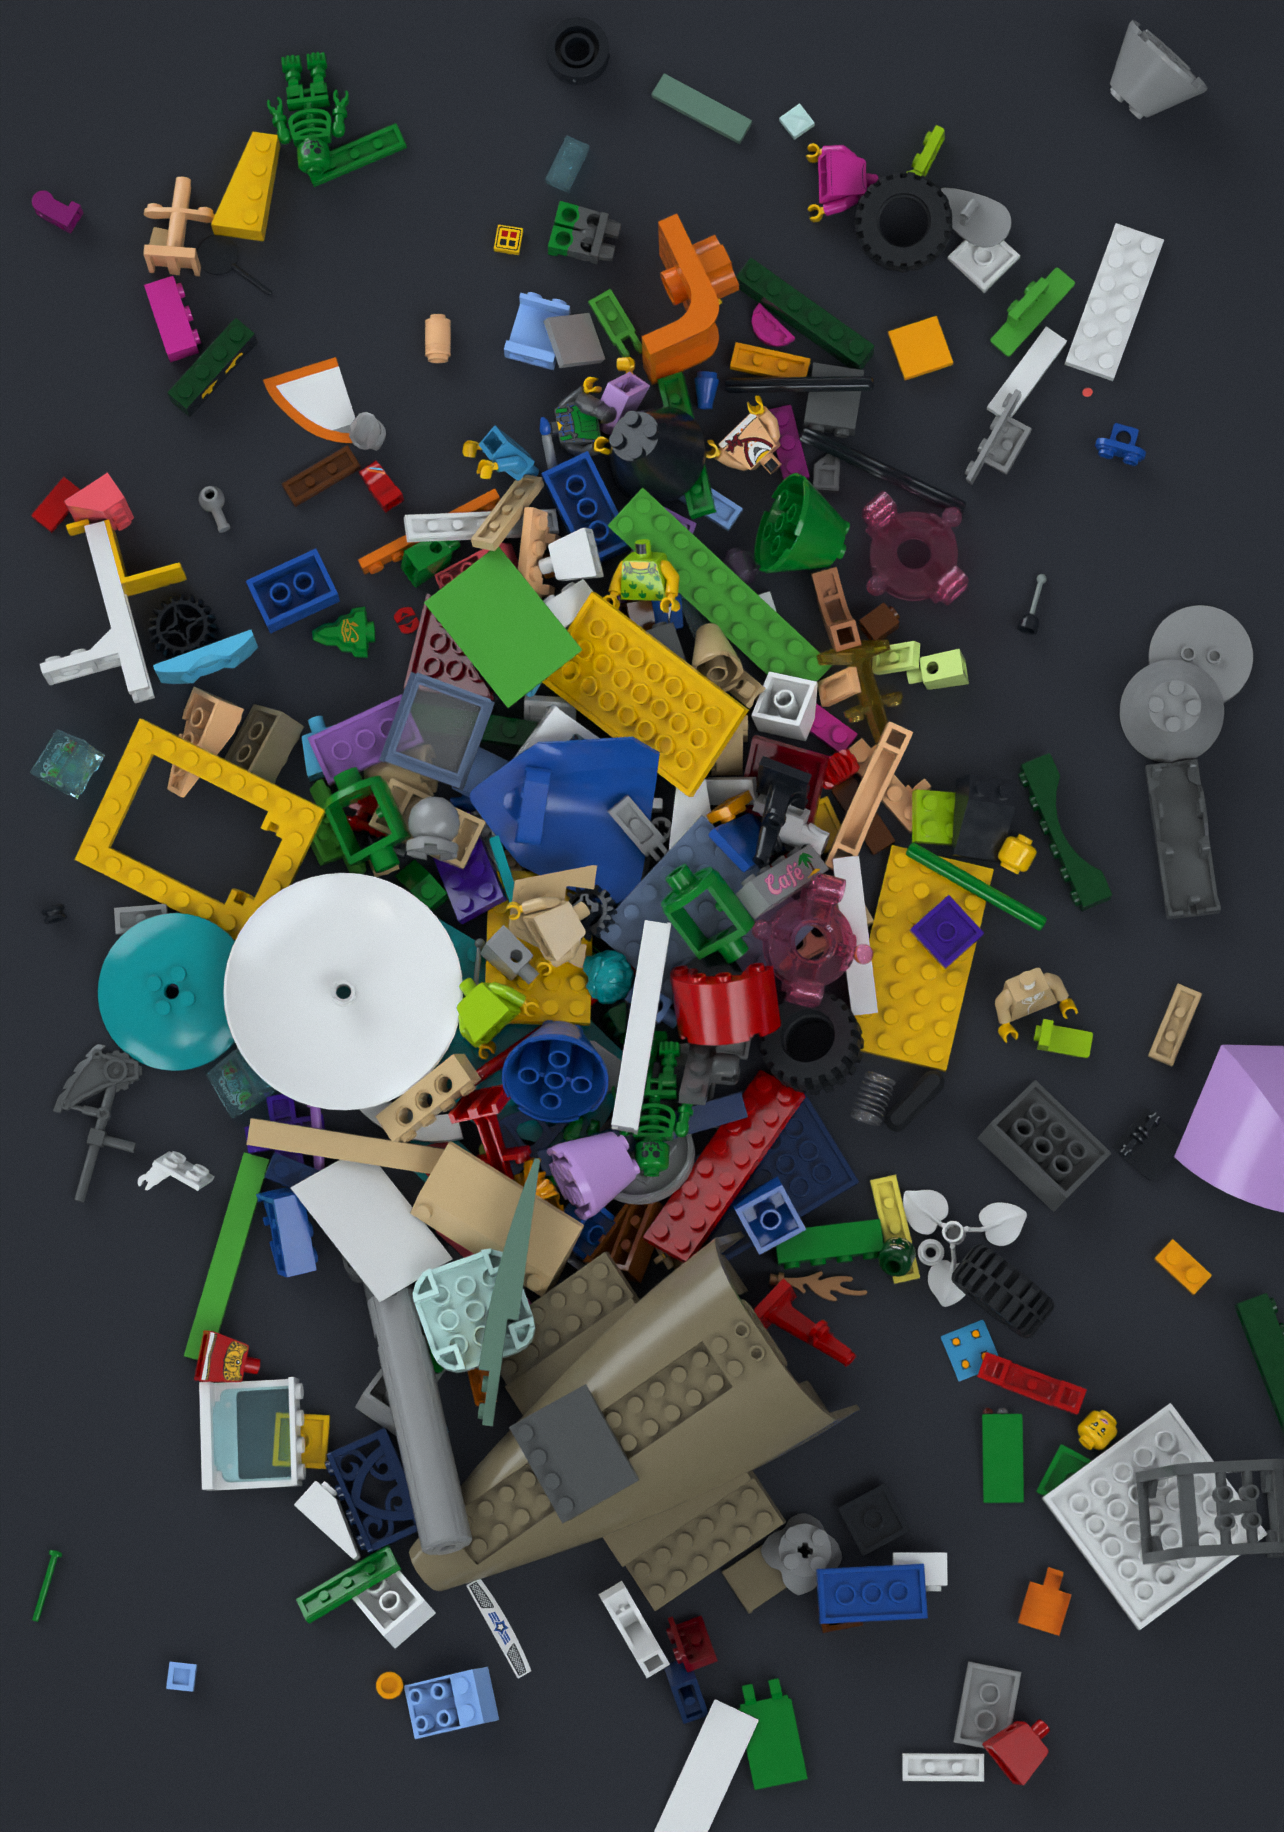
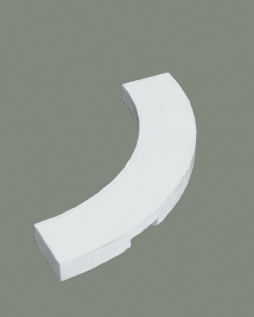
M388 1101L377 1106L363 1108L360 1111L383 1129L375 1116L392 1102ZM408 1111V1119L410 1122L413 1119V1113L411 1111ZM448 1114L436 1115L437 1120L425 1128L422 1126L417 1130V1136L412 1140L442 1143L464 1138L460 1123L451 1124Z

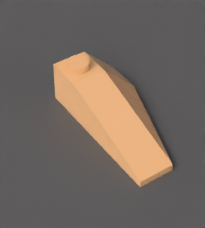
M193 687L182 719L186 720L184 733L179 734V737L218 755L234 734L241 721L244 709L216 695ZM172 764L167 789L184 798L200 777Z

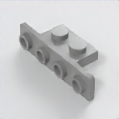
M1016 389L1013 394L1009 393L1002 405L1005 409L1002 415L994 418L990 426L992 432L989 438L982 440L977 450L980 453L975 462L971 461L965 471L967 483L973 485L984 463L1006 475L1010 471L1032 431V428L1010 417L1022 397L1021 391Z

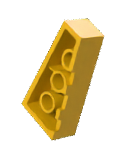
M252 132L211 223L214 235L264 241L281 146L278 135Z

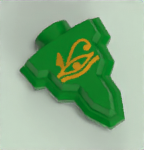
M366 607L353 608L350 614L340 615L335 623H324L312 630L313 641L325 646H337L341 652L352 653L356 658H368L369 643L376 641L374 621H367Z

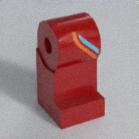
M377 461L359 471L361 478L369 488L368 490L385 513L404 501L402 492L395 486Z

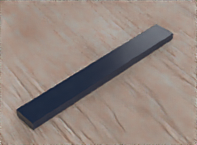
M741 1091L709 1099L706 1101V1105L693 1104L692 1109L694 1112L693 1116L689 1118L687 1135L747 1118L748 1115ZM675 1109L674 1112H675V1115H676V1118H677V1122H678V1119H679V1114L677 1113L678 1109ZM667 1113L659 1114L661 1116L667 1117L668 1119H671V1117ZM659 1123V1126L669 1128L667 1125ZM607 1129L577 1139L598 1135L606 1132H613L617 1135V1137L621 1134L618 1130ZM632 1132L629 1136H624L629 1144L627 1152L635 1151L636 1144L642 1141L635 1140ZM674 1133V1138H673V1139L679 1138V1137ZM553 1146L536 1150L538 1158L541 1159L542 1172H546L545 1177L552 1175L549 1164L553 1162L552 1155L549 1156L547 1154V1150Z

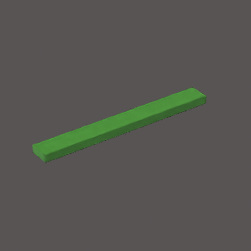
M248 1153L243 1154L184 1357L198 1360L204 1330L220 1332L257 1207L258 1199L256 1194L261 1193L265 1179L264 1176L270 1162L269 1159Z

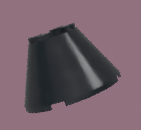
M662 406L641 411H628L617 422L609 438L611 444L610 471L613 481L621 493L632 500L644 488L659 503H663L669 500L674 501L688 492L700 477L706 461L705 436L700 425L689 414L674 407Z

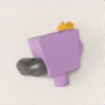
M631 357L617 359L618 371H626V374L608 382L601 400L582 392L574 403L581 410V413L600 419L601 424L599 428L608 435L612 434L617 422L628 411L637 410L650 387L649 384L638 378L636 374H633L635 361Z

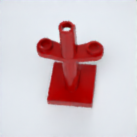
M502 1084L474 1090L470 1094L462 1096L448 1114L451 1124L473 1120L477 1125L486 1152L476 1157L514 1180L509 1160H515L516 1164L528 1161L531 1158V1148L529 1145L505 1147L496 1114L500 1113L511 1097H507Z
M784 1278L754 1309V1312L766 1329L773 1323L842 1363L845 1367L850 1365L856 1358V1354L850 1348L833 1337L834 1334L829 1331L830 1327L827 1326L828 1322L820 1320L815 1324L793 1308L792 1302L797 1296L792 1286Z

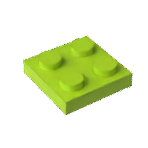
M919 789L912 791V843L952 846L955 793Z

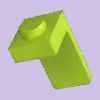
M1043 1019L1041 1026L1036 1025L1034 1041H1038V1050L1089 1058L1093 1038L1092 1032L1053 1025V1020Z

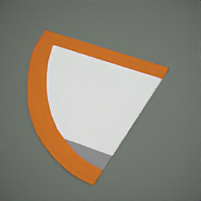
M336 357L263 380L274 402L305 430L326 440L352 443L349 437L350 425L356 418Z

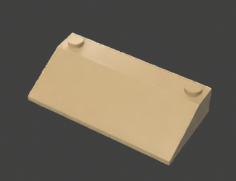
M450 1141L421 1189L410 1214L473 1254L490 1248L503 1252L524 1187ZM535 1195L523 1285L542 1297L558 1282L584 1224Z

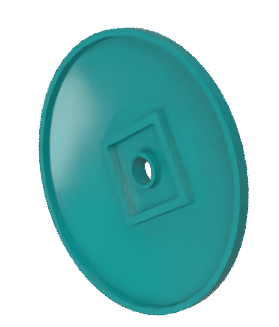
M182 913L157 915L143 920L127 930L115 942L105 958L98 983L100 1013L105 1027L115 1043L138 1062L161 1070L180 1071L194 1069L206 1065L223 1055L235 1043L227 1022L224 1005V977L235 940L213 922L198 916ZM171 984H176L179 988V994L174 999H170L166 994V989Z

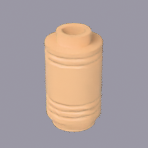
M432 314L429 319L425 320V356L428 358V362L445 363L448 362V358L451 356V320L447 319L443 314Z

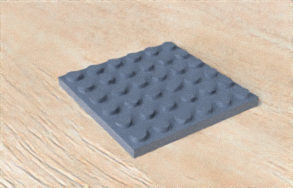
M703 815L696 820L617 906V914L611 915L615 924L608 923L607 925L609 932L607 933L603 930L600 932L601 938L615 951L623 954L628 963L636 970L645 920L671 923L663 913L661 906L663 899L672 891L665 881L669 873L682 864H687L693 874L706 867H712L720 873L736 895L743 888L741 882L752 874L757 877L756 873L761 870L757 866L745 873L742 872L709 837L708 834L715 826ZM708 889L683 906L707 939L734 925L724 910L719 912L716 909L715 903L717 901ZM790 897L754 919L755 924L747 934L741 937L749 949L736 962L743 972L753 963H764V966H773L775 970L815 927L818 921L797 901ZM671 923L661 993L673 1001L670 971L673 967L687 964L697 956Z

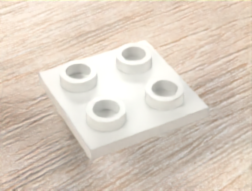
M169 1151L154 1160L152 1168L138 1178V1186H141L144 1180H146L148 1184L145 1190H149L171 1175L198 1191L212 1182L215 1176L209 1174V1170L199 1164L193 1165L186 1161V1157L183 1154Z

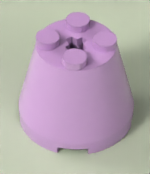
M606 1132L559 1143L547 1150V1154L549 1156L552 1155L553 1159L549 1167L564 1199H568L572 1205L578 1208L575 1210V1214L582 1220H587L596 1215L640 1173L637 1162L631 1159L627 1152L629 1144L623 1135L617 1137L613 1132Z

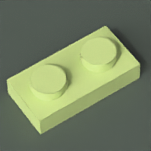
M910 641L873 648L872 673L882 675L919 669L920 643Z

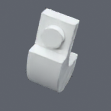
M621 1581L600 1593L599 1596L646 1678L669 1666L670 1663L624 1583Z

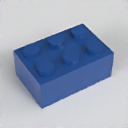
M316 548L246 580L247 586L270 634L340 602L339 595Z

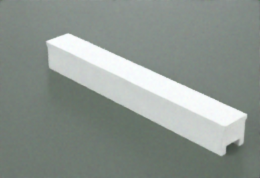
M648 920L644 922L611 1129L632 1132L638 1135L671 932V923L669 922L660 923Z

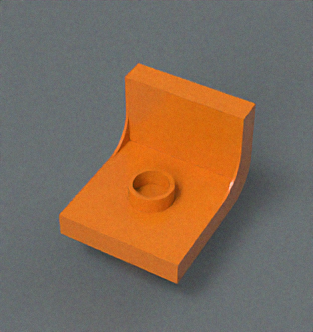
M678 214L658 222L659 255L666 270L660 272V276L673 305L683 303L687 312L679 320L642 336L643 368L651 385L658 383L657 379L683 372L703 363L714 354L719 343V331L715 323L719 314L718 299L739 290V283L733 271L732 262L716 235L692 245Z

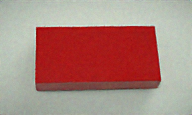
M63 477L33 512L31 517L53 533L69 513L64 501L79 492L80 489Z

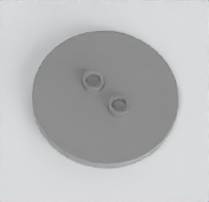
M1197 605L1182 608L1162 621L1152 637L1148 661L1150 665L1163 660H1181L1200 667L1215 681L1225 703L1237 695L1247 682L1253 664V649L1246 630L1232 615L1215 607Z
M612 1118L600 1128V1132L612 1128ZM691 1134L673 1139L672 1141H665L670 1147L669 1167L667 1170L659 1172L658 1177H647L643 1175V1171H640L636 1178L613 1199L627 1204H649L660 1201L677 1191L689 1177L694 1165L695 1146ZM635 1151L628 1152L630 1158L635 1160Z

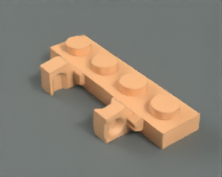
M525 507L518 571L542 599V597L554 594L555 587L543 584L538 562L540 559H543L547 546L561 539V536L549 533L548 512L534 507Z
M862 738L849 748L850 752L858 760L857 763L860 768L857 774L861 779L877 746L874 745L870 748ZM893 775L881 802L911 834L912 791L916 789L931 790L930 787L932 786L924 778L912 789L909 785L905 787Z

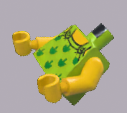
M641 539L635 541L636 552H631L619 563L608 590L610 595L603 598L608 602L613 600V606L617 609L620 607L617 596H621V600L661 601L660 608L666 613L669 612V605L672 604L671 610L677 612L680 609V603L675 600L679 590L680 577L678 572L668 561L665 553L651 552L650 540Z

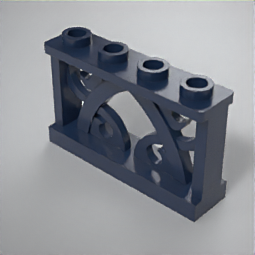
M386 1428L326 1454L328 1460L324 1463L329 1475H335L339 1485L335 1486L337 1494L341 1501L346 1500L349 1510L345 1511L351 1526L356 1524L360 1534L356 1535L361 1550L367 1549L368 1553H373L418 1532L404 1468ZM377 1440L381 1444L367 1459L357 1450ZM346 1455H355L360 1458L363 1464L359 1467L356 1463L350 1462L349 1464L353 1466V1470L350 1473H345L341 1468V1461ZM376 1463V1466L379 1468L381 1464H387L388 1471L386 1474H379L373 1468V1465ZM369 1472L379 1480H396L398 1484L386 1497V1510L373 1507L360 1499L362 1487ZM345 1480H354L351 1494ZM395 1496L400 1497L402 1505L396 1506L394 1504L396 1511H391L392 1498ZM357 1508L369 1514L363 1522ZM382 1519L388 1520L386 1535L381 1539L373 1538L369 1533V1525L372 1523L377 1524L379 1531L383 1525ZM413 1519L414 1526L393 1535V1521Z

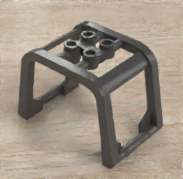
M1284 1459L1183 1463L1135 1472L1143 1565L1212 1556L1267 1554V1558L1284 1557ZM1253 1471H1260L1261 1492L1267 1493L1270 1530L1266 1531V1542H1258L1257 1528L1261 1525L1262 1518L1257 1513L1256 1499L1259 1497L1260 1491L1256 1485H1253ZM1241 1472L1242 1487L1238 1492L1241 1500L1230 1502L1233 1498V1491L1227 1486L1226 1473ZM1215 1473L1216 1488L1212 1492V1498L1216 1502L1217 1516L1214 1524L1220 1531L1221 1544L1199 1546L1193 1474ZM1177 1477L1182 1547L1163 1550L1159 1536H1151L1148 1499L1156 1498L1159 1480ZM1242 1515L1241 1525L1246 1529L1247 1543L1232 1544L1231 1529L1236 1523L1234 1516Z

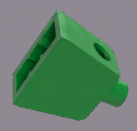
M459 540L419 542L404 551L401 569L413 586L417 588L450 564L452 552L461 547Z

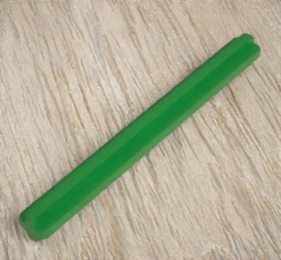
M911 843L908 847L906 855L1036 930L1040 931L1044 927L1047 919L1043 915L918 844Z

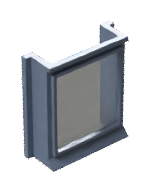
M411 672L379 761L396 765L463 791L495 702H492L489 698L418 672Z

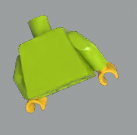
M467 978L459 985L460 990L466 997L456 1007L459 1013L460 1033L473 1047L479 1048L480 1058L487 1059L489 1054L485 1049H489L491 1053L495 1054L497 1047L491 1040L521 1012L519 1007H524L525 1014L532 1017L535 1015V1012L530 1010L528 1006L533 1004L540 1008V1001L536 998L526 1000V996L497 982H481L476 985L472 978Z

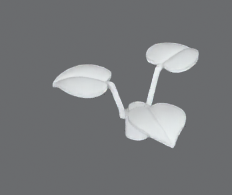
M905 1191L903 1198L906 1218L915 1231L929 1235L939 1225L943 1228V1237L950 1244L952 1261L942 1260L937 1265L932 1266L928 1273L929 1287L943 1307L951 1306L965 1296L952 1282L951 1277L954 1270L960 1264H956V1245L964 1241L966 1233L985 1231L986 1238L990 1243L997 1246H1006L1017 1239L1027 1218V1213L1016 1205L993 1203L983 1208L979 1214V1220L983 1227H962L957 1221L942 1222L948 1215L949 1207L945 1197L936 1191Z

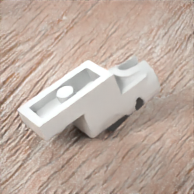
M763 794L759 795L753 807V811L758 812L761 816H763L767 797ZM789 805L786 812V823L781 827L779 833L785 849L792 851L797 846L803 849L810 844L821 857L827 846L830 833L823 831L812 823L807 824L811 810L806 808L802 810Z

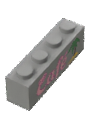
M810 844L803 849L797 846L786 855L787 858L783 855L771 864L772 868L770 865H767L756 873L757 877L752 874L741 882L743 888L736 895L754 919L811 885L829 870Z

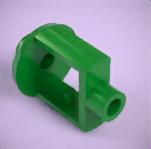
M357 767L350 768L334 776L333 779L339 791L325 799L324 807L349 865H359L370 860L376 873H381L397 866L400 861L393 847L410 838L411 834L387 782L381 776H374L363 780ZM374 794L379 804L376 814L379 818H385L392 834L361 850L342 808Z
M682 864L667 875L665 881L672 891L661 902L663 913L699 960L718 950L729 964L739 959L748 951L749 947L741 937L750 931L755 924V920L717 870L712 867H706L693 874L687 864ZM706 889L709 890L717 901L715 903L716 909L719 912L724 910L734 924L709 939L705 937L683 907Z

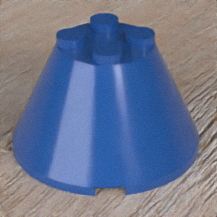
M547 1020L543 1022L539 1029L512 1049L506 1057L502 1069V1085L507 1097H511L518 1105L517 1109L524 1114L545 1122L566 1123L579 1120L581 1115L589 1111L594 1112L601 1105L608 1090L609 1075L603 1059L584 1035L583 1028L565 1021Z

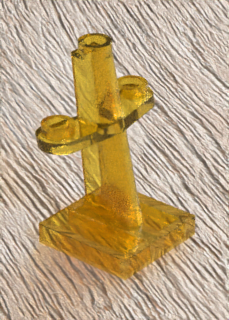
M861 640L862 645L838 652L831 649L818 654L817 660L819 665H846L847 668H857L861 692L857 693L860 704L844 711L845 718L849 719V722H857L863 720L865 714L875 744H878L888 723L883 705L887 704V707L902 704V699L904 698L902 692H892L880 696L871 667V661L874 656L891 650L889 641Z

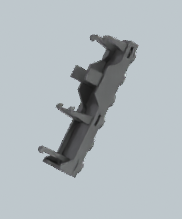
M1198 759L1146 765L1145 773L1166 918L1170 920L1219 914L1221 906L1217 895L1209 841L1208 817Z

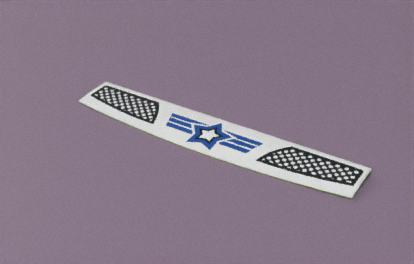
M479 1579L466 1585L517 1678L531 1672L529 1663L515 1633L483 1581Z

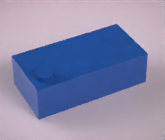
M588 451L541 473L545 488L568 534L581 528L593 530L601 563L631 550V547L607 526L619 513Z

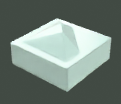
M800 103L779 118L780 123L794 140L815 126L814 121Z

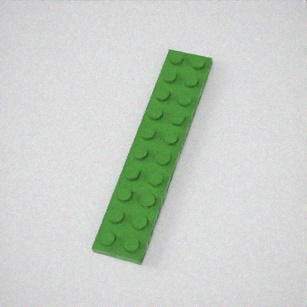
M644 488L607 525L635 552V541L648 539L651 543V552L665 553L668 561L679 574L678 592L711 623L718 625L724 635L767 675L769 672L817 682L832 666L819 651Z

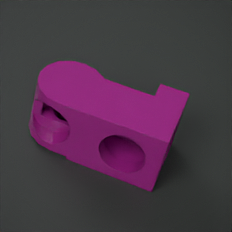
M39 191L32 198V205L39 217L70 234L83 215L81 205L71 201L69 206H66L55 200L48 191Z

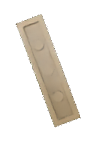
M525 474L521 480H515L471 538L472 546L496 551L523 515L525 507H529L545 486L543 478Z

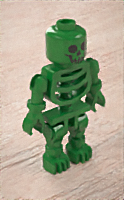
M312 52L311 55L307 54V69L311 71L310 74L313 79V83H310V88L303 89V84H299L301 80L300 73L302 72L300 56L287 55L286 58L281 57L282 72L285 74L286 81L288 82V87H286L287 106L289 111H300L292 114L289 120H287V117L283 115L284 109L280 97H277L279 104L277 110H275V107H271L270 100H267L268 110L273 115L272 123L277 128L280 143L288 144L292 138L294 146L297 147L299 169L310 177H319L331 165L328 144L332 142V134L340 138L345 133L344 119L347 118V110L345 109L349 104V94L346 90V96L340 102L337 98L339 96L338 91H334L335 109L332 111V117L334 118V123H332L331 116L327 111L316 109L330 107L327 82L324 83V78L326 77L325 70L327 69L325 53ZM311 94V97H304V95Z
M660 1042L659 1056L664 1057L661 1060L663 1073H659V1078H652V1073L647 1074L643 1099H648L649 1102L642 1104L641 1114L648 1112V1115L640 1117L638 1135L632 1133L635 1140H642L635 1146V1161L640 1171H643V1175L647 1177H658L659 1172L668 1169L670 1147L663 1141H672L674 1133L678 1137H685L689 1130V1118L693 1116L694 1112L692 1109L693 1104L682 1103L678 1107L679 1119L677 1122L674 1110L664 1104H660V1099H677V1092L674 1090V1088H677V1074H675L674 1067L677 1066L675 1058L680 1056L681 1045L679 1042ZM652 1043V1049H651V1055H650V1057H652V1056L654 1055V1044H653V1043ZM652 1084H658V1090H652ZM612 1086V1090H611V1091H612L613 1098H614V1100H615V1099H616V1094H615L616 1088H615V1086ZM660 1112L667 1113L671 1119L659 1115ZM659 1123L667 1125L669 1128L659 1126ZM619 1131L623 1136L631 1134V1132Z

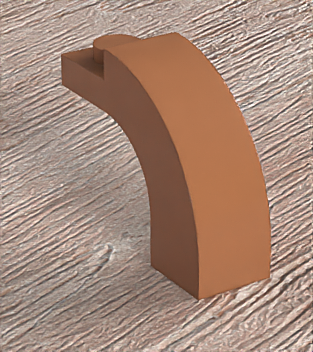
M837 567L811 573L819 610L833 649L838 652L862 645L855 619L852 618L845 600Z

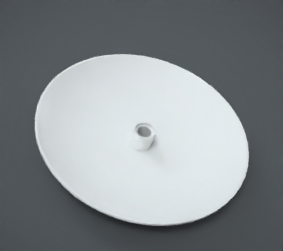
M354 873L325 874L296 882L282 889L262 904L248 919L232 947L224 977L225 1012L232 1037L240 1053L258 1076L271 1087L291 1099L313 1107L329 1110L363 1109L383 1104L403 1095L428 1075L441 1061L455 1036L459 1023V1013L456 1007L463 999V992L459 988L462 982V973L456 950L446 929L433 912L414 895L391 882L373 876ZM342 986L348 987L351 990L350 997L340 999L336 995L338 988Z

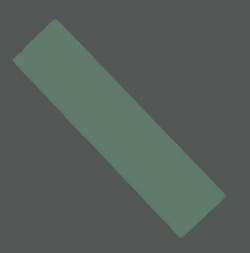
M665 73L651 94L652 98L738 144L741 143L752 124L751 119Z

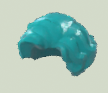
M605 950L594 956H586L583 971L588 976L586 988L592 998L597 999L602 1004H613L618 1000L624 999L631 990L634 979V971L631 969V965L626 957L614 950Z

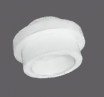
M927 1239L918 1247V1258L925 1265H937L944 1257V1248L937 1240ZM928 1248H933L936 1251L934 1257L926 1255Z

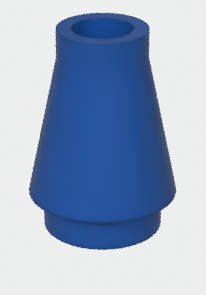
M699 371L697 372V378H694L698 402L697 408L711 410L713 409L719 379H717V373Z

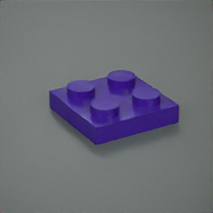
M950 895L945 897L910 929L913 936L944 969L949 967L984 935V932Z

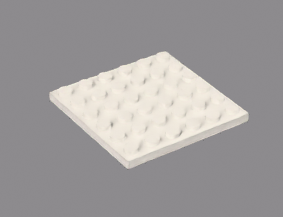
M1171 1403L1042 1497L1045 1504L1138 1630H1141L1239 1556L1196 1557L1143 1565L1135 1472L1174 1464L1214 1462ZM1215 1473L1193 1474L1199 1546L1221 1544L1220 1531L1214 1524L1217 1516L1216 1502L1212 1498V1492L1216 1488ZM1177 1477L1159 1480L1156 1498L1148 1499L1151 1536H1159L1163 1550L1182 1547ZM1226 1478L1227 1486H1229L1233 1491V1498L1230 1500V1502L1234 1500H1241L1239 1498L1238 1493L1235 1491V1489L1232 1487V1485ZM1242 1515L1234 1516L1236 1523L1231 1529L1232 1544L1247 1543L1246 1529L1241 1525ZM1261 1525L1257 1528L1258 1541L1267 1535Z

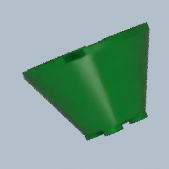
M794 473L786 477L772 495L775 501L770 511H764L755 540V564L760 565L761 568L759 570L764 573L829 568L836 558L841 559L845 554L846 545L844 540L849 531L850 523L838 514L805 476Z

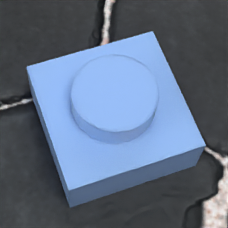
M169 1662L166 1689L194 1692L197 1665Z

